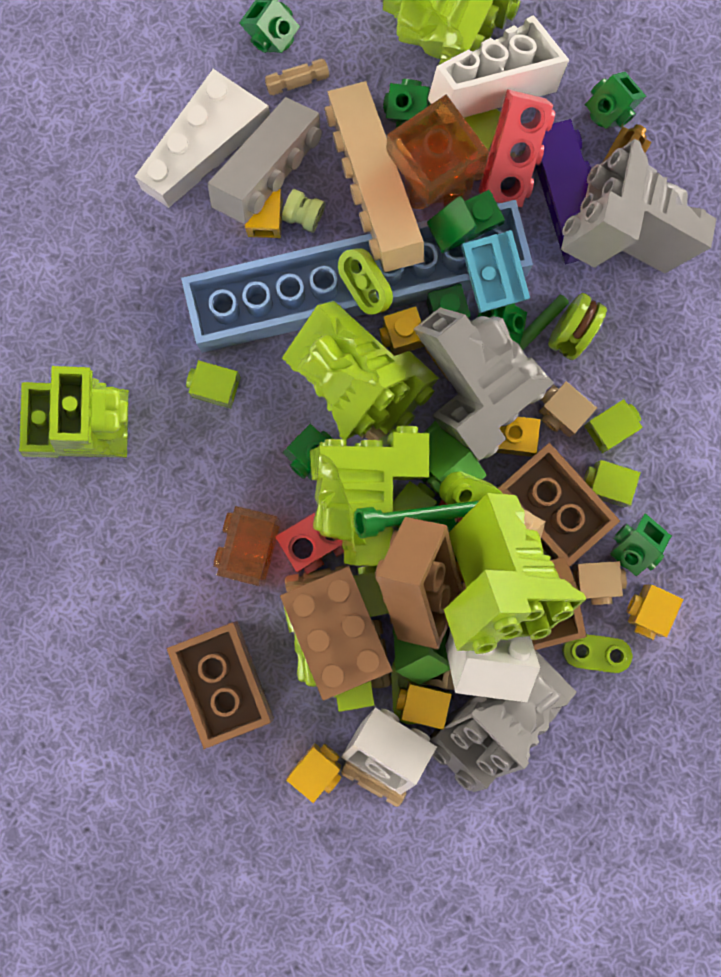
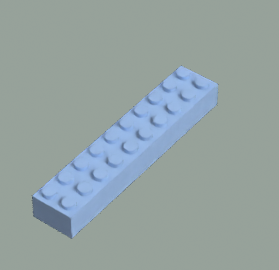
M512 200L499 203L497 205L505 218L504 224L470 241L512 230L524 277H526L533 263L517 201ZM428 220L417 223L424 241V262L384 273L380 260L375 261L392 289L393 300L389 309L427 300L428 293L459 284L462 285L463 291L473 289L461 245L442 254L427 226ZM371 234L182 277L181 280L195 341L201 352H208L301 330L316 306L327 302L335 301L351 317L365 315L366 313L360 309L338 271V261L341 254L350 249L362 248L371 254L368 241L372 239ZM359 262V269L362 270V265Z

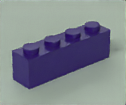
M571 119L553 123L550 131H545L542 145H544L543 158L541 163L536 165L560 249L564 239L562 230L566 221L571 216L581 212L580 207L588 189L587 177L591 171L589 162L587 160L584 161L581 153V134L578 129L574 130ZM561 250L565 265L581 261Z

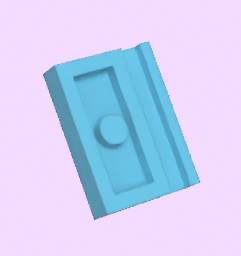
M512 230L461 245L479 313L530 299Z

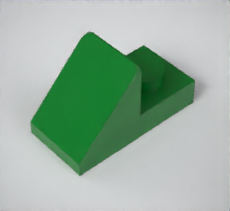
M489 189L464 201L462 196L457 197L429 219L427 226L443 254L503 225L505 218Z

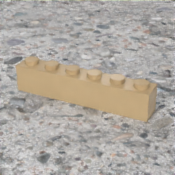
M364 81L327 91L329 106L324 107L326 120L329 127L335 126L336 132H333L335 147L338 153H344L345 158H341L346 179H353L354 184L350 185L352 198L355 206L360 204L363 211L359 212L360 221L364 233H371L372 239L368 241L374 261L380 260L384 273L424 262V241L367 82Z

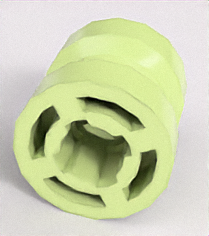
M293 189L285 203L282 220L290 224L295 222L301 224L304 230L314 233L324 213L326 203L318 198L309 199L305 197L304 192Z

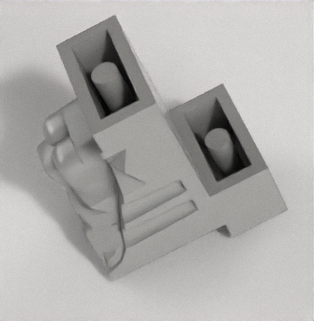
M633 139L623 148L616 149L600 165L597 164L591 169L587 177L588 189L586 197L580 207L581 212L571 216L566 221L562 230L564 239L561 250L594 268L619 252L624 251L665 274L711 248L716 218L706 213L704 209L687 206V191L667 182V177H662L655 168L648 165V158L641 147L640 141Z
M439 308L413 329L458 393L432 416L441 429L468 448L478 461L492 456L498 450L499 445L506 440L499 428L516 420L523 408L542 399L546 394V390L554 384L535 360L531 357L527 358L520 345L510 338L503 318L480 316L473 321H469L465 314Z
M536 650L540 670L528 702L472 695L463 707L451 712L446 717L444 730L436 728L429 736V742L437 746L432 756L439 763L447 765L456 774V781L466 790L477 792L487 789L495 778L525 769L529 764L530 748L537 746L539 743L538 735L548 730L549 723L556 717L562 707L568 705L577 693Z

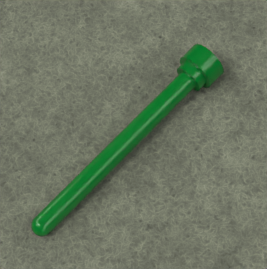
M479 501L386 513L376 510L374 507L358 508L354 514V526L360 538L376 537L379 532H383L387 527L401 526L405 517L428 522L464 517Z

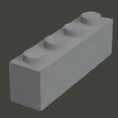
M285 97L208 182L211 207L243 224H246L254 214H258L269 196L281 188L288 174L300 166L307 152L318 145L322 135L319 112Z

